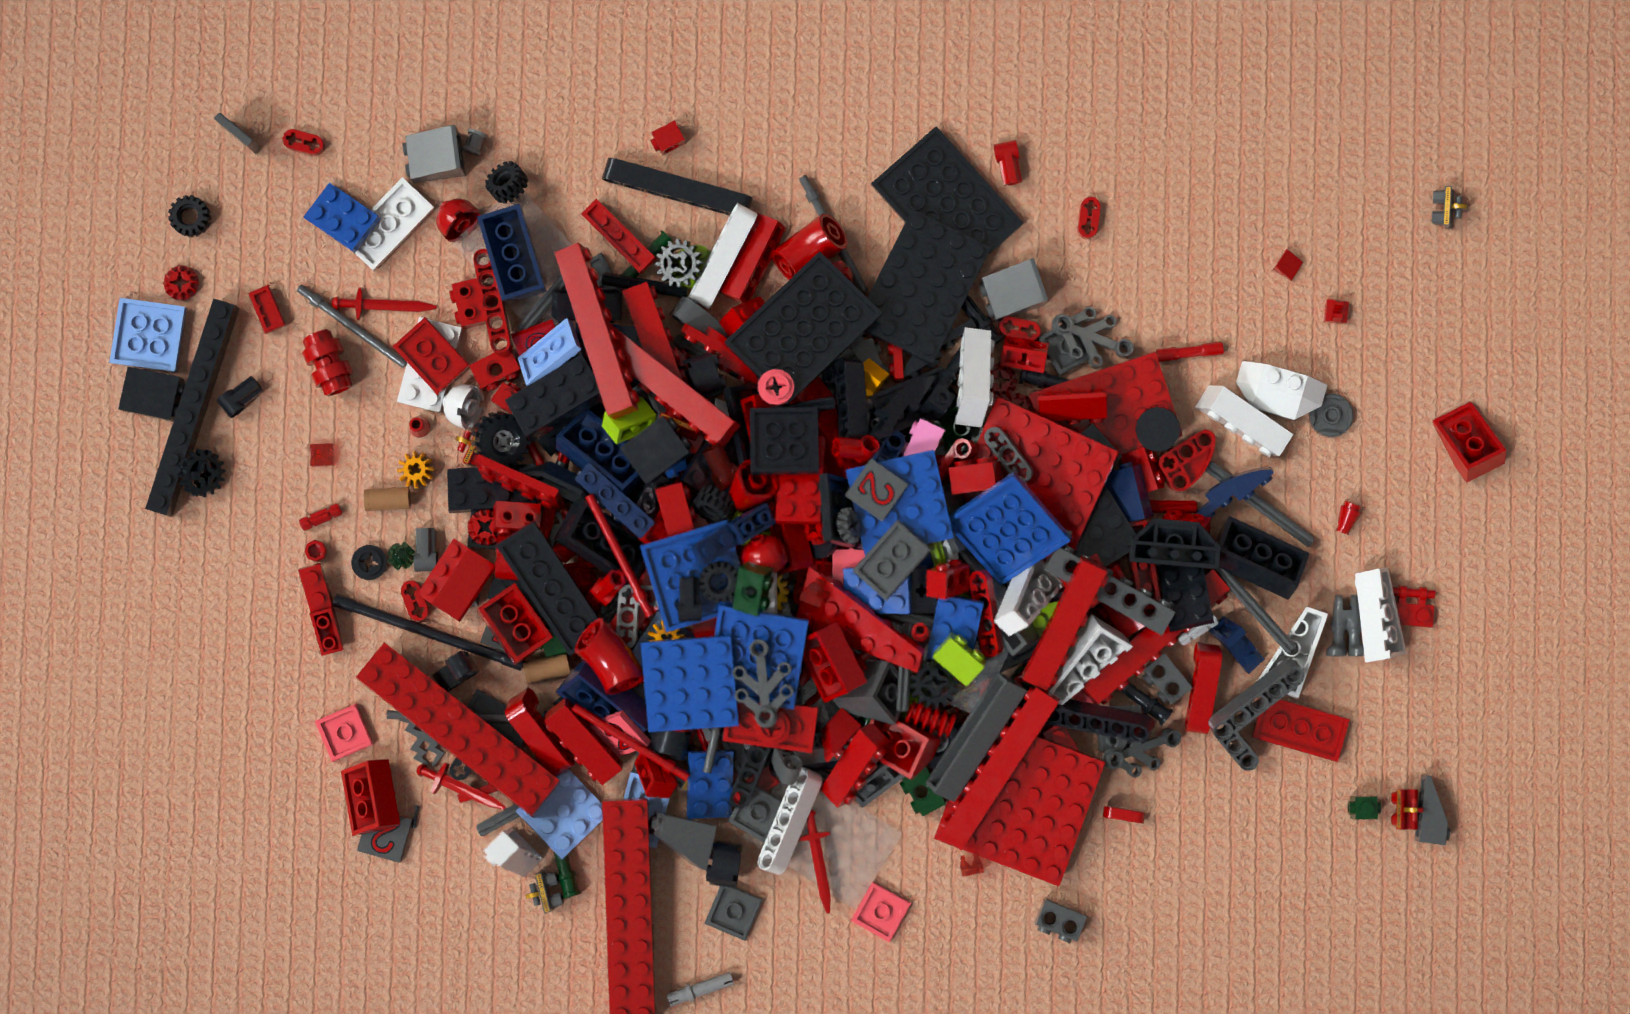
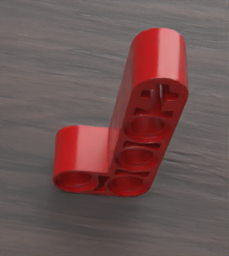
M1196 642L1193 655L1195 669L1191 685L1193 688L1189 696L1185 731L1208 734L1210 729L1208 721L1213 713L1222 663V651L1219 645Z
M527 688L509 700L505 708V716L544 767L557 777L575 765L574 758L568 749L566 750L562 747L558 736L547 730L543 717L537 711L539 705L538 697L532 689Z

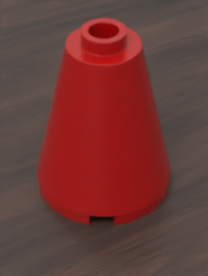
M751 459L745 460L737 468L727 495L731 497L730 501L735 503V512L737 510L744 512L770 499L778 489L777 475H751Z

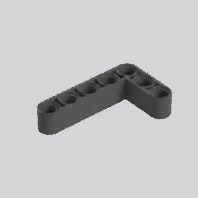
M1286 659L1213 714L1208 721V725L1215 738L1243 770L1250 771L1258 766L1259 758L1252 746L1239 731L1303 682L1305 674L1294 659ZM1295 670L1293 674L1288 675L1290 671ZM1278 683L1275 688H1271L1272 685ZM1260 697L1258 701L1253 702L1255 698ZM1238 711H1242L1241 714L1235 716ZM1224 724L1223 728L1217 729L1220 725Z

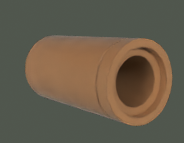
M410 488L364 489L365 511L411 509Z
M567 652L523 662L528 684L571 674Z

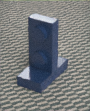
M1223 616L1218 621V625L1208 630L1214 638L1223 644L1246 673L1250 674L1265 660L1245 636V630L1227 617Z

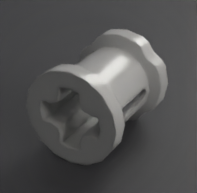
M469 128V136L462 150L472 155L480 156V148L487 135L481 131Z

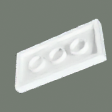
M402 177L371 209L381 219L355 254L375 271L435 208Z
M429 320L457 351L462 328ZM407 363L397 402L441 413L442 402L447 388L437 395Z

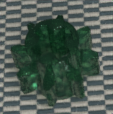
M403 542L402 545L395 543L388 550L387 555L390 558L387 561L397 570L401 567L407 569L414 562V555L412 554L415 553V550L406 542Z

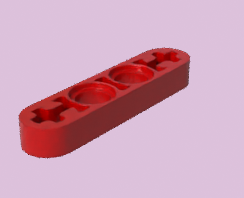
M979 570L970 575L969 584L972 599L980 601L982 597H986L989 602L988 607L982 609L978 637L981 652L984 656L991 658L1002 653L1003 640L1001 628L994 622L998 610L991 574L986 570ZM978 578H983L984 582L978 583ZM986 589V592L979 593V590ZM985 619H989L992 622V629L990 631L984 626ZM993 634L994 637L987 638V635ZM989 645H995V649H989Z

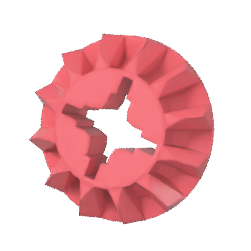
M769 370L761 376L758 382V392L761 398L769 404L780 405L788 402L794 391L792 378L783 370ZM773 379H775L778 386H784L779 389L778 396H776L774 390L769 389V387L773 386Z

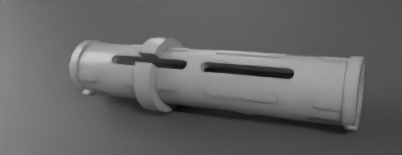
M729 971L691 986L687 984L685 988L666 994L670 1006L673 1007L689 1000L693 1002L695 998L733 986L734 982Z

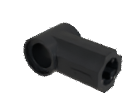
M250 376L236 388L223 393L216 401L228 417L233 418L246 408L245 405L260 395L263 389Z
M693 576L679 577L680 601L678 602V621H701L699 578Z

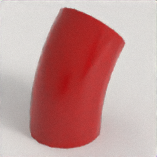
M824 213L773 250L771 253L772 259L783 276L790 280L819 251L828 260L843 251L848 245L847 237L841 225L832 216Z
M598 618L588 625L578 638L575 652L593 669L602 683L607 694H617L644 681L642 667L623 638L602 618Z

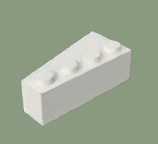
M966 327L964 329L959 367L961 368L958 386L960 387L956 407H959L955 418V424L982 427L988 405L992 406L993 392H990V388L993 386L994 375H990V370L992 371L994 366V357H991V353L994 350V340H991L990 330Z
M1208 385L1195 406L1196 409L1222 424L1228 431L1241 436L1244 442L1252 446L1254 444L1260 448L1259 452L1267 457H1280L1293 436L1291 432L1224 386Z
M1043 560L1035 563L1010 581L994 620L1008 636L1029 626L1039 615L1041 609L1046 607L1049 600L1055 597L1058 590L1063 587L1058 577L1044 570L1045 562Z
M1388 567L1356 573L1355 586L1358 594L1365 663L1407 654Z
M1306 607L1287 635L1296 645V648L1288 654L1280 646L1258 680L1286 659L1297 661L1306 678L1328 614ZM1295 670L1290 671L1288 675L1293 674ZM1305 678L1300 685L1287 695L1298 699ZM1278 683L1272 685L1271 688H1275Z
M1091 615L1084 627H1081L1076 633L1079 635L1073 647H1069L1066 653L1069 656L1063 667L1059 666L1056 672L1059 676L1055 685L1049 686L1047 690L1060 699V705H1063L1084 688V683L1089 679H1095L1101 674L1099 671L1110 663L1112 665L1118 660L1117 656L1124 650L1129 651L1133 647L1123 633L1094 615Z
M513 827L504 830L484 850L487 854L485 858L493 866L498 865L522 877H526L543 860V857Z

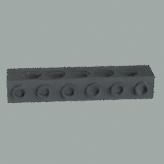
M1063 545L1050 554L1043 568L1068 583L1074 571H1067L1065 565L1070 560H1074L1078 564L1080 557L1073 554L1075 551L1073 548ZM1106 567V574L1109 575L1106 584L1113 582L1116 584V589L1112 593H1106L1104 587L1100 586L1096 593L1099 595L1097 600L1154 632L1163 635L1175 614V611L1171 609L1172 604L1162 598L1159 601L1153 599V593L1142 587L1140 590L1132 587L1133 582L1123 576L1120 579L1112 576L1114 572ZM1128 593L1135 594V601L1131 604L1124 603V597ZM1148 604H1152L1155 607L1151 615L1143 613L1144 607Z

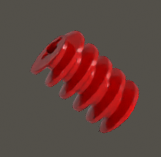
M914 699L906 715L905 722L908 723L911 719H914V727L921 722V730L924 731L929 726V734L938 730V738L943 734H946L947 738L955 723L956 714L953 713L948 717L947 710H943L941 713L940 707L937 710H931V704L926 709L923 703L919 705L917 704L918 701L915 703Z

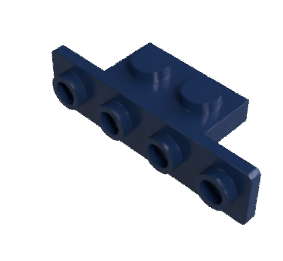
M588 463L575 478L590 494H594L600 507L603 509L607 508L612 513L613 519L620 524L623 523L637 537L642 538L655 524V521L591 463Z

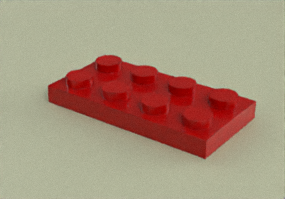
M818 436L819 474L778 475L776 524L821 525L819 475L824 474L825 436Z
M478 454L475 464L484 480L490 483L494 481L499 482L504 489L511 492L517 490L528 500L533 501L535 498L541 501V504L546 508L553 509L555 507L559 510L561 509L564 501L559 489Z
M1280 699L1256 718L1251 737L1338 762L1350 719Z
M737 701L739 726L724 727L723 741L813 753L818 708L795 705L794 709L779 707L778 710L784 712L789 719L790 732L788 737L777 745H767L757 738L754 731L755 712L743 702ZM775 724L768 727L771 733L770 737H772L774 730L782 729V727Z

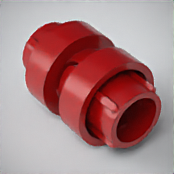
M328 329L317 331L305 337L303 344L306 349L302 354L307 366L314 365L316 371L311 374L316 388H322L326 396L337 395L352 387L350 376L353 374L348 360L341 361L339 355L344 352L340 339L334 338L332 332Z

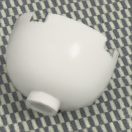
M464 384L452 388L445 395L442 402L446 418L459 428H473L479 421L483 410L482 407L479 408L480 400L484 401L482 390L479 387Z

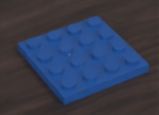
M934 450L878 462V464L908 484L883 522L853 501L857 518L860 519L859 523L862 527L860 532L865 556L896 520H899L925 544L954 538ZM866 465L846 470L850 488Z
M1015 472L949 515L952 532L1000 586L1071 541L1070 534Z
M727 519L640 545L666 632L717 617L720 604L733 606L734 598L724 603H715L708 600L703 595L699 586L701 621H678V602L680 601L679 577L693 576L700 578V572L705 567L699 565L690 546L703 539V536L727 523ZM735 547L712 561V563L716 561L728 562L737 572L739 567H741ZM717 573L711 578V586L715 590H723L728 585V578L725 574Z
M720 604L714 636L732 635L734 668L744 666L747 673L758 682L756 657L750 653V645L757 639L765 640L769 645V651L765 655L768 681L776 673L780 663L788 662L792 666L791 673L784 676L769 694L770 704L780 694V688L785 684H789L794 688V694L787 698L780 707L795 708L809 620L762 612L756 617L734 610L733 606ZM757 644L756 650L763 652L764 646ZM782 665L781 671L787 673L789 670L788 666ZM742 669L736 670L737 676L742 677L744 675ZM735 679L736 691L740 688H745L749 692V697L760 703V696L741 680ZM785 687L783 693L788 696L791 690ZM740 691L738 693V697L740 699H745V692Z
M732 635L641 642L649 732L739 726L738 704L735 699L736 681L733 676Z

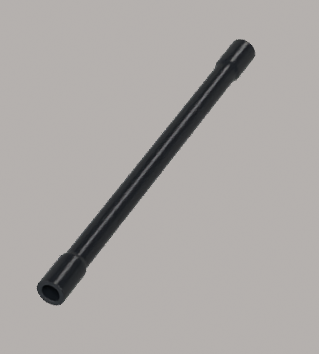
M340 594L335 596L333 602L334 607L348 612H355L499 662L504 666L519 671L522 670L523 662H525L523 660L515 666L504 652L365 605Z

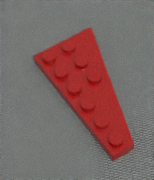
M812 563L808 569L796 618L809 620L808 630L811 632H816L837 621L850 647L918 673L922 665L925 649L905 634L897 632L891 627V623L886 619L883 621L875 615L873 609L848 590L844 591L834 583L835 580L830 576L826 577L818 571V567Z

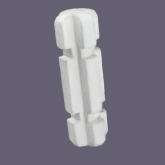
M1213 615L1214 623L1193 627L1187 633L1182 632L1177 637L1180 643L1186 645L1191 642V639L1194 640L1207 632L1208 628L1218 625L1217 618Z

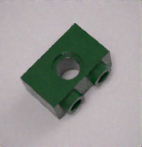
M748 561L739 567L733 602L734 610L758 617L768 609L770 605L769 590L774 581L772 577L773 568L755 565Z
M926 766L913 779L904 777L902 778L903 781L899 783L905 795L910 793L913 799L910 804L915 814L920 813L922 817L946 804L942 796L935 794L925 783L930 776ZM919 785L926 786L928 790L927 795L923 798H919L915 794V789Z

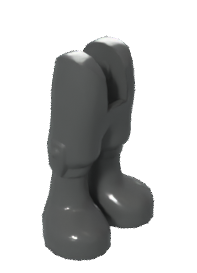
M1355 594L1350 595V610H1343L1342 595H1335L1333 617L1330 623L1334 637L1332 645L1326 650V656H1346L1344 638L1346 630L1349 633L1348 656H1364V647L1360 640L1362 629L1358 597Z

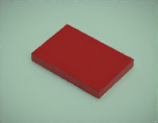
M426 317L392 346L437 395L469 368L467 361Z

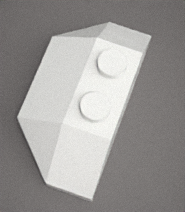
M1242 361L1236 384L1250 405L1257 410L1296 420L1321 407L1327 389V384L1307 375L1268 364Z

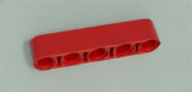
M480 249L475 252L473 262L490 346L497 356L507 357L513 351V343L505 304L501 299L490 261L486 265L479 264L483 257H489L487 249ZM487 278H494L491 286H484V281ZM491 299H498L496 307H488ZM502 320L503 324L500 328H492L494 321ZM500 341L507 342V346L503 350L497 349V344Z

